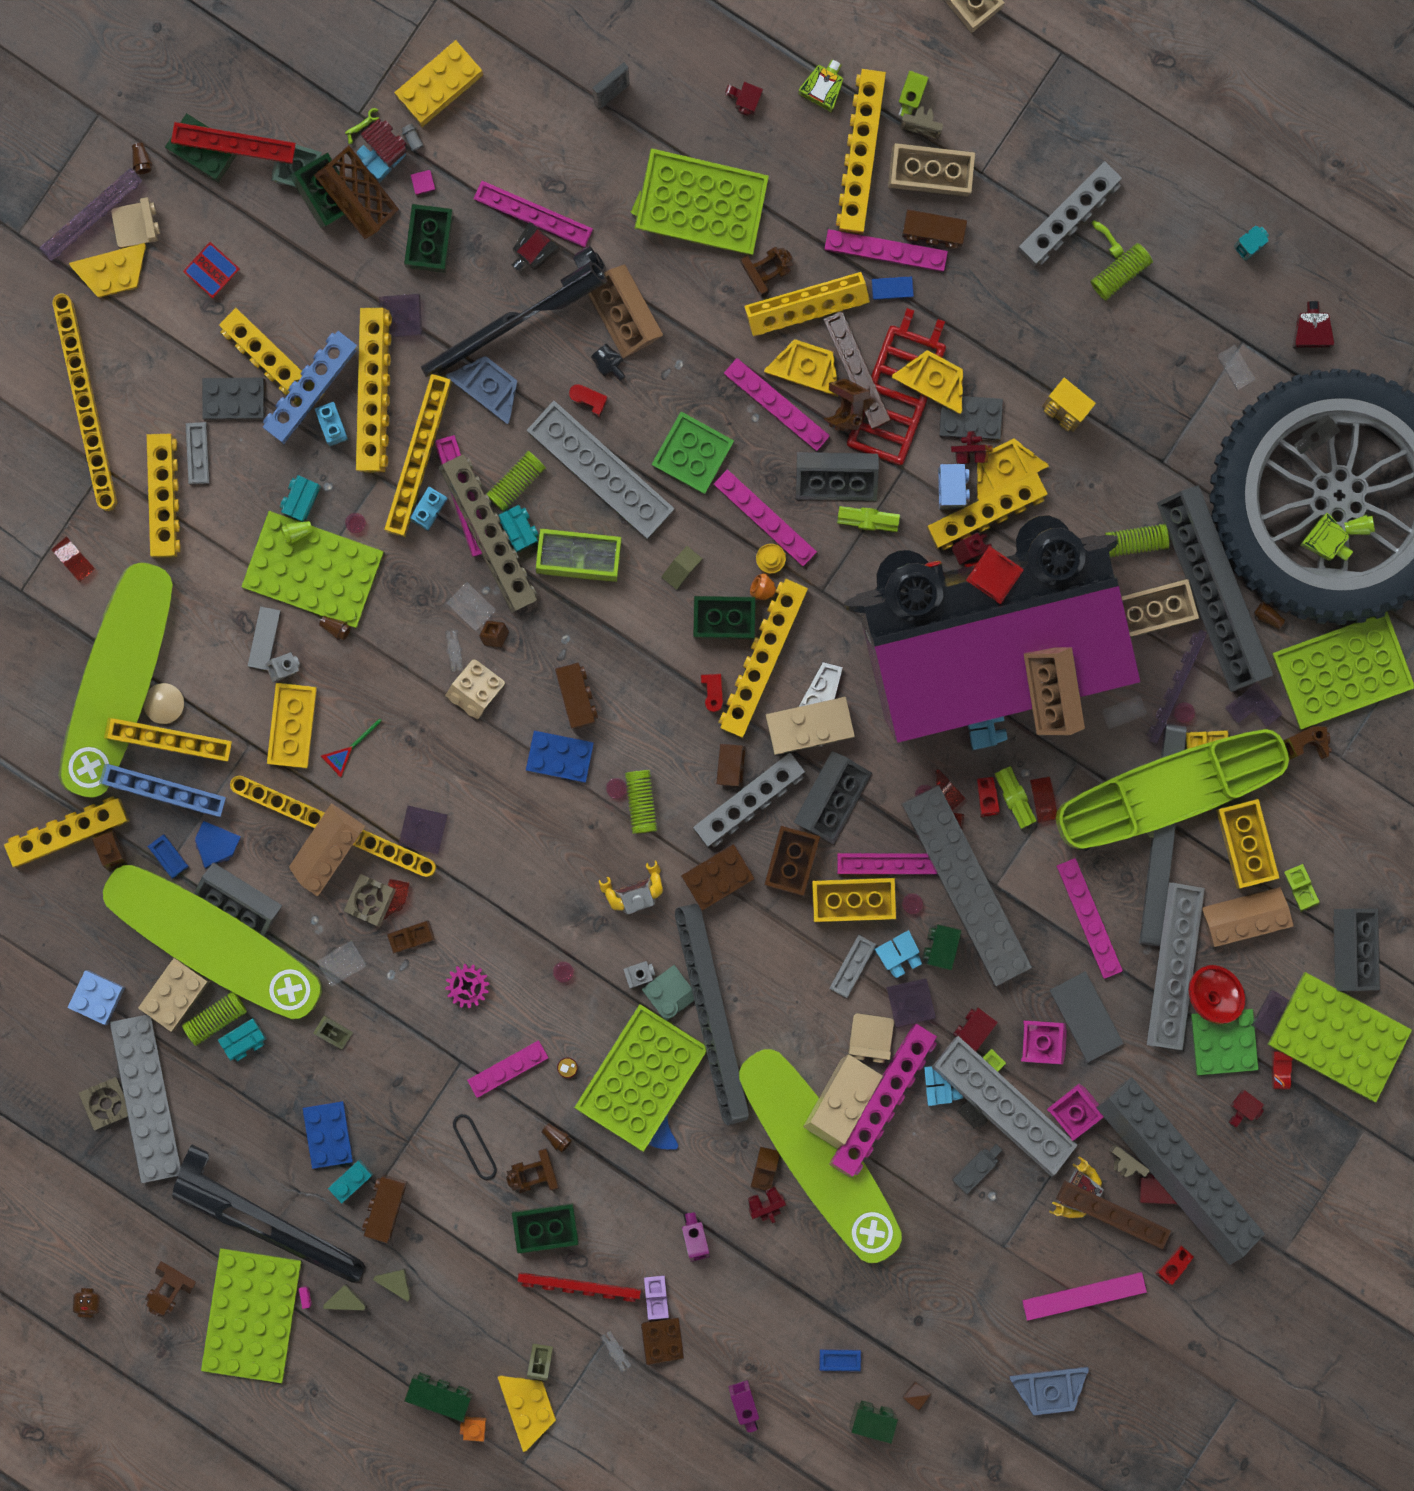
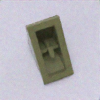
M686 546L673 560L661 578L677 590L703 558Z
M326 1015L322 1018L313 1034L343 1049L353 1032Z
M405 1268L378 1274L374 1277V1281L407 1302L411 1298Z
M345 1284L323 1305V1309L365 1310L366 1304Z
M532 1345L527 1378L548 1380L552 1346Z

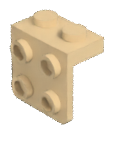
M148 197L141 198V203L116 207L111 210L117 244L120 248L158 241L157 234H160L158 222L154 220L156 208L154 202L151 203Z
M472 660L452 683L445 696L452 703L465 710L469 716L478 720L488 704L502 689L505 682L480 662Z
M855 1014L853 1016L848 1054H853L852 1057L859 1060H864L865 1056L873 1057V1062L885 1063V1059L890 1060L894 1020L879 1016Z

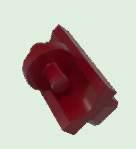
M968 431L967 437L961 438L962 443H967L966 446H951V452L956 453L957 464H970L969 453H975V463H988L989 452H993L992 445H976L982 442V437L976 436L974 431Z
M776 1187L765 1191L768 1197L766 1201L761 1202L758 1195L748 1198V1209L752 1220L761 1217L762 1221L770 1219L772 1224L776 1222L774 1216L781 1214L779 1208L786 1206L783 1195L778 1192Z

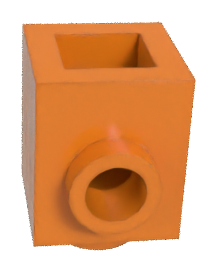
M466 1417L465 1422L460 1424V1434L463 1435V1440L484 1442L486 1418Z

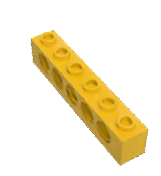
M861 272L745 305L744 308L752 335L756 336L797 323H803L814 318H820L831 313L861 306L870 301Z
M235 308L219 324L222 328L220 333L227 340L232 338L237 343L235 347L242 354L247 352L251 356L249 361L257 368L261 366L266 371L264 375L272 383L276 380L281 385L279 390L287 396L291 384L294 381L298 382L302 377V371ZM239 329H246L247 334L245 337L238 338L236 336ZM255 342L261 343V349L258 352L251 351V345ZM268 357H275L276 362L274 365L267 366L265 364ZM284 370L290 371V377L287 380L280 379V374ZM306 382L304 385L305 391H312L315 386L314 382ZM296 397L293 403L299 407L302 404V399Z
M146 434L150 556L152 558L177 557V552H180V540H177L176 532H180V522L176 520V512H179V500L175 499V491L179 490L178 479H175V471H178V461L174 459V451H177V439H173L172 434ZM162 450L167 451V458L165 460H158V453ZM163 470L167 471L168 478L160 481L158 478L159 473ZM162 491H168L169 497L165 501L159 500V494ZM161 512H169L170 516L167 521L160 520ZM168 531L170 533L169 540L161 541V533Z
M1036 472L928 525L926 529L936 549L942 548L944 551L953 546L954 541L972 536L971 533L976 530L981 533L990 528L989 524L995 521L999 524L1009 519L1007 515L1013 512L1016 515L1027 510L1025 506L1031 503L1036 506L1044 502L1047 492ZM1019 491H1028L1029 499L1022 500L1019 497ZM1001 500H1010L1011 508H1002ZM984 508H990L993 511L991 518L983 516L982 510ZM966 517H972L975 520L973 527H967L964 524ZM947 526H954L957 529V534L949 536L946 533Z
M108 718L104 739L219 761H228L232 741L114 718Z
M114 796L103 800V804L96 807L95 804L83 808L85 812L80 814L76 812L65 815V820L58 822L56 819L46 823V827L39 830L36 827L28 830V835L20 838L19 835L9 838L8 843L4 844L12 867H19L129 822L121 799H115ZM102 810H107L109 813V818L106 821H101L99 818V813ZM83 818H88L90 821L87 829H82L80 826V821ZM65 825L71 828V833L67 837L61 834V829ZM49 833L52 836V841L46 845L43 843L42 837L44 834ZM26 841H31L33 844L30 852H26L23 849Z

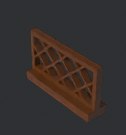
M349 145L314 175L364 239L377 233L381 229L380 227L399 210ZM345 154H347L350 157L351 164L345 163ZM333 165L340 167V175L333 169ZM345 168L352 169V178L345 176ZM357 171H361L364 175V180L357 179ZM345 181L352 183L353 191L348 188ZM358 184L364 185L365 194L358 193ZM370 187L376 190V196L370 195ZM358 197L365 199V207L359 202ZM370 200L377 201V210L371 209ZM382 203H386L391 211L389 213L382 211ZM371 214L377 215L378 223L374 221Z

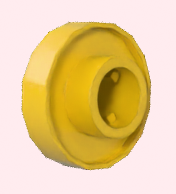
M776 544L762 546L756 555V563L759 569L768 574L779 572L784 567L786 561L783 549Z

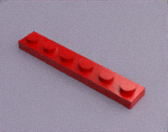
M174 122L171 138L172 144L293 164L296 143L178 122Z
M523 1272L518 1274V1282H522L521 1286L533 1288L534 1284L542 1285V1289L554 1290V1287L562 1288V1292L574 1293L575 1290L583 1291L582 1294L587 1296H595V1293L603 1294V1298L615 1299V1296H621L624 1301L630 1302L640 1299L641 1289Z

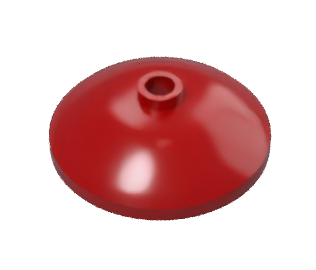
M1208 965L1200 968L1191 977L1188 989L1189 998L1194 1009L1201 1017L1215 1024H1228L1241 1015L1245 1006V993L1240 981L1231 971L1221 966Z

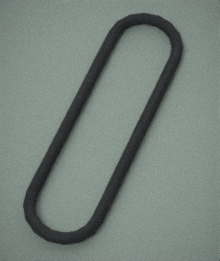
M460 1114L456 1116L453 1120V1128L475 1171L484 1180L492 1179L496 1174L497 1168L476 1126L468 1115ZM459 1118H467L493 1165L494 1171L491 1176L485 1177L479 1172L456 1128V1121Z

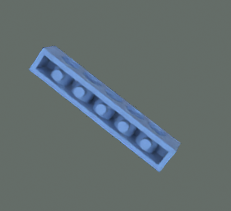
M341 332L332 333L327 338L325 348L323 350L319 349L316 352L311 366L307 365L302 370L300 380L298 382L294 381L291 384L286 398L282 397L275 406L277 407L273 414L269 413L264 419V430L281 443L285 444L359 349L354 342ZM333 349L340 351V355L336 359L329 358V353ZM321 365L327 367V372L324 375L316 373L317 368ZM306 382H314L315 386L312 391L304 390ZM296 397L302 399V404L299 407L291 405L292 400ZM286 413L289 415V421L284 424L280 423V415Z
M104 764L99 784L215 817H221L226 799L223 796L110 764Z

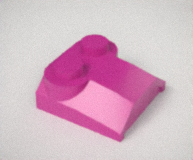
M1024 1021L1023 1056L1021 1061L1063 1064L1066 1053V1024Z
M1081 1084L1074 1086L1047 1108L1048 1112L1055 1117L1068 1133L1072 1141L1104 1117L1096 1108L1099 1105L1098 1102Z

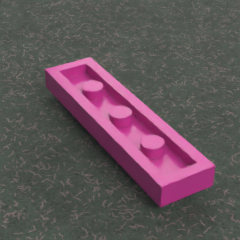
M538 1040L467 1081L478 1098L548 1059V1056Z

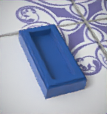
M912 276L871 280L873 300L914 297Z
M165 834L148 846L172 879L189 867Z
M820 1349L819 1370L861 1371V1350Z

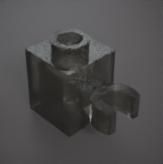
M968 1100L956 1110L974 1129L976 1127L980 1129L988 1121L981 1113L982 1110L978 1106H973Z

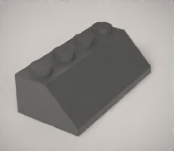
M797 452L796 499L877 501L878 454Z
M831 751L793 823L834 845L872 772L849 758Z
M212 863L204 873L194 892L197 896L234 916L264 937L282 907L275 900L215 863Z
M1334 909L1335 988L1337 991L1380 990L1378 909Z

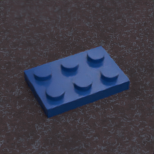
M534 730L526 771L586 783L594 742Z
M344 1101L303 1108L312 1169L353 1162Z

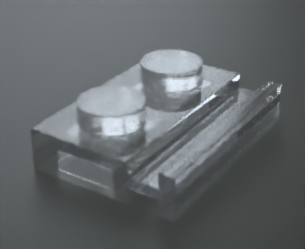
M468 582L446 602L475 631L496 611Z
M352 940L316 961L331 987L367 966Z

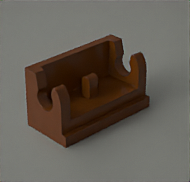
M720 744L717 785L742 787L746 753L745 746Z

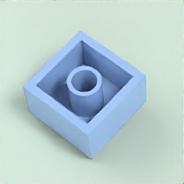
M940 464L938 468L939 509H963L968 504L970 493L969 489H966L965 484H968L969 469H965V464Z
M85 970L68 1008L99 1023L108 1025L125 987L89 970Z

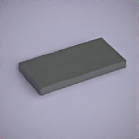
M624 62L592 88L594 105L598 109L603 108L630 85L629 67Z
M1086 971L1049 990L1087 1063L1124 1044Z

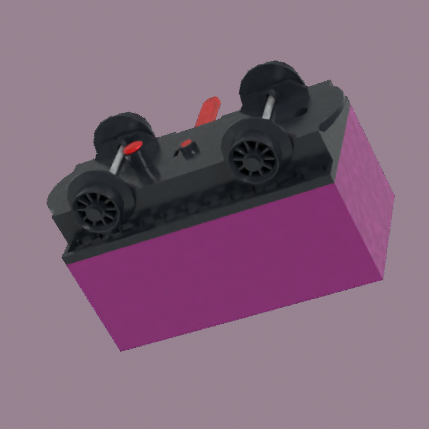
M1050 515L1036 516L1028 520L1020 528L1016 537V553L1007 556L1008 559L1024 570L1001 604L966 581L979 562L978 559L965 562V568L944 572L941 561L928 562L921 554L911 550H898L888 555L878 568L876 574L877 587L874 590L856 594L855 597L844 602V607L848 611L861 613V623L884 720L897 743L1031 710L1032 702L1024 654L1028 652L1056 647H1072L1080 697L1139 683L1140 678L1117 577L1113 573L1109 552L1118 544L1117 536L1091 535L1078 538L1072 531H1069L1068 527L1060 519Z

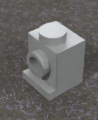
M290 652L269 660L265 663L272 682H276L296 674L299 671L300 663L298 658Z
M647 961L623 969L629 988L653 981L652 976L655 975L652 964L648 965ZM638 970H642L644 972V976L642 978H638L636 976V972Z

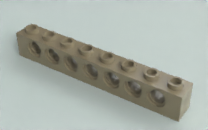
M463 454L442 464L438 468L481 550L511 613L537 601V593L534 587L529 585L526 579L528 575L525 569L520 567L517 561L519 559L514 549H511L508 543L509 537L505 531H502L499 525L500 519L496 512L493 513L490 507L491 501L488 495L483 493L479 477L475 476L471 470L473 466L468 457L465 458ZM459 473L466 476V483H461L458 480ZM467 492L475 494V501H470L467 498ZM477 510L484 512L485 518L483 520L476 516ZM486 528H490L493 530V538H489L486 536ZM495 546H499L502 548V556H498L495 554ZM505 564L511 566V574L504 572L503 567ZM513 583H518L521 586L520 593L513 590Z

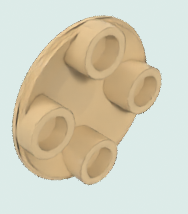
M161 683L154 685L147 692L143 704L144 711L156 723H172L183 711L184 697L171 684Z

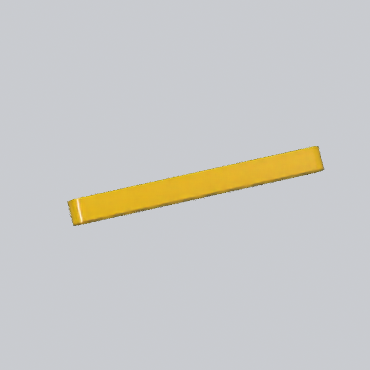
M58 294L53 299V308L97 505L105 511H111L117 505V498L73 301L66 294ZM66 299L68 301L67 307L60 309L58 307L59 302ZM66 319L72 320L70 328H63V322ZM70 339H76L77 341L76 346L73 348L67 347V342ZM79 358L81 360L80 366L73 368L71 366L72 361ZM79 378H84L85 385L81 388L76 387V381ZM83 398H89L90 400L87 407L80 406V401ZM92 417L94 424L91 427H85V420ZM92 437L98 438V444L95 447L89 446V440ZM96 457H102L103 463L99 467L93 465ZM105 476L107 478L106 485L98 486V479ZM106 496H110L112 499L109 506L102 505V499Z
M235 776L230 782V787L236 794L313 828L317 824L310 822V815L316 812L320 815L321 819L325 813L243 776ZM242 779L245 782V788L242 791H238L235 788V783ZM257 788L264 790V796L261 799L254 797V791ZM276 796H280L283 799L280 807L273 806L272 801ZM295 804H299L302 809L301 813L297 816L291 813V808ZM363 830L353 844L360 849L421 876L431 877L436 872V864L431 859ZM369 837H373L376 840V846L372 849H368L365 845ZM389 845L395 849V853L391 857H387L384 854L385 847ZM411 854L414 860L411 865L403 863L404 855ZM425 862H429L432 865L431 872L427 874L421 870V866Z

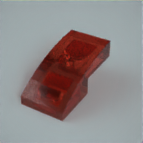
M67 536L51 549L79 582L95 569Z
M1050 776L1030 780L1038 823L1056 820L1057 809Z

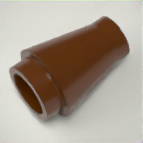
M133 144V170L138 175L151 172L153 164L144 148V144Z
M1261 602L1254 612L1257 620L1277 629H1280L1285 622V619L1269 603Z
M323 616L319 623L320 627L324 628L337 640L341 639L344 641L351 630V626L347 622Z
M550 1123L541 1132L555 1150H559L561 1153L572 1142L569 1138L570 1135L557 1129Z

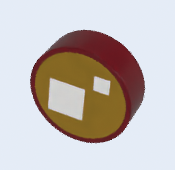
M567 1057L559 1061L557 1070L562 1077L571 1078L577 1073L578 1065L574 1059Z

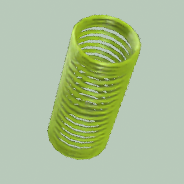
M1136 243L1124 255L1118 257V260L1110 264V267L1107 266V269H1104L1098 276L1096 275L1090 281L1091 285L1101 298L1107 300L1111 297V294L1117 293V290L1125 286V283L1128 284V281L1134 279L1136 274L1142 272V269L1145 270V267L1150 266L1153 260L1145 248Z
M530 451L524 454L525 457L522 456V459H519L517 465L514 464L512 470L509 469L507 475H504L502 480H499V483L496 482L497 486L494 485V488H491L486 493L489 499L503 512L509 507L505 501L512 505L506 497L514 502L507 493L517 500L508 489L519 497L510 486L519 494H522L511 482L524 492L515 480L523 488L527 489L519 481L520 479L528 487L529 484L524 479L532 484L525 475L532 481L534 479L526 471L537 479L527 467L539 476L529 464L540 474L546 469Z
M1165 523L1158 526H1145L1144 529L1141 527L1140 529L1134 528L1133 530L1126 529V531L1119 530V532L1115 531V533L1113 531L1105 533V535L1118 536L1117 546L1109 552L1111 558L1116 555L1119 556V551L1121 556L1123 553L1126 555V549L1128 555L1130 551L1132 555L1134 552L1137 554V549L1139 554L1141 550L1144 553V547L1146 552H1148V549L1150 552L1152 550L1155 551V547L1157 551L1159 548L1160 550L1169 549V535Z
M650 770L625 773L626 782H630L626 784L629 786L626 789L628 790L627 793H631L627 796L630 797L628 798L630 800L628 803L631 804L628 806L631 808L629 811H633L629 813L632 815L630 816L632 818L630 821L634 822L631 823L633 826L631 827L632 834L657 831L656 822L645 823L656 821V819H647L656 816H643L655 814V812H645L655 808L640 809L654 806V804L642 805L653 803L654 801H644L653 799V797L640 798L652 796V793H642L652 792L653 790L637 791L652 788V786L639 787L651 785L652 783H641L651 781V779L637 780L650 778Z
M230 992V994H227L228 998L224 996L225 1000L221 998V1001L218 1000V1003L215 1002V1005L209 1006L210 1011L206 1008L207 1013L203 1010L204 1015L200 1013V1016L197 1015V1018L194 1017V1020L191 1019V1022L187 1021L182 1024L183 1030L195 1046L201 1044V1041H204L210 1035L220 1031V1029H223V1027H226V1025L247 1013L245 1006L236 993Z

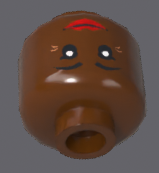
M81 1288V1292L74 1294L73 1312L77 1314V1317L94 1318V1315L99 1313L100 1295L93 1293L94 1289Z

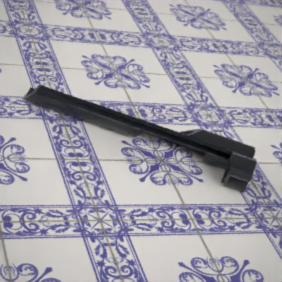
M589 245L575 254L573 259L578 269L561 279L562 288L521 313L509 312L428 361L421 366L425 377L430 376L436 371L438 373L445 371L538 312L566 308L607 282L604 274L606 267L598 253Z
M193 1144L190 1146L173 1188L172 1198L226 1225L246 1231L351 1283L359 1281L365 1269V1265L360 1259L325 1240L293 1226L203 1175L205 1171L203 1169L209 1160V1152ZM233 1207L271 1225V1235L226 1215L222 1211Z

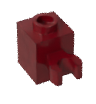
M744 82L741 90L728 85L725 91V95L737 99L735 108L738 109L739 113L746 116L755 114L763 94L762 88Z
M976 533L951 546L959 565L985 553L988 547L992 546L991 543L988 545L983 543V538L987 537V534L979 535V533Z
M1242 1089L1230 1105L1237 1112L1229 1120V1123L1237 1128L1244 1117L1250 1121H1253V1119L1257 1120L1264 1112L1262 1109L1264 1104Z

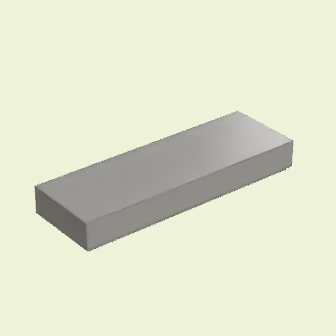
M186 423L189 485L209 484L207 423Z
M260 606L248 667L267 670L265 663L271 660L281 613L280 610Z
M858 935L829 989L848 998L876 944Z

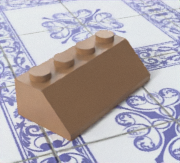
M624 264L605 272L607 282L588 295L623 358H626L662 337L663 333Z
M1056 647L1025 653V666L1037 735H1071L1085 729L1072 647Z
M331 803L289 866L300 885L316 896H319L365 828V825Z
M1281 887L1202 907L1211 947L1294 926Z

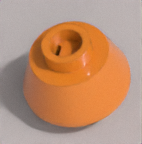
M765 573L757 575L750 587V594L752 597H755V600L772 598L776 591L774 582Z

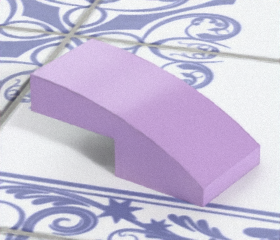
M665 1276L644 1278L648 1321L669 1319Z

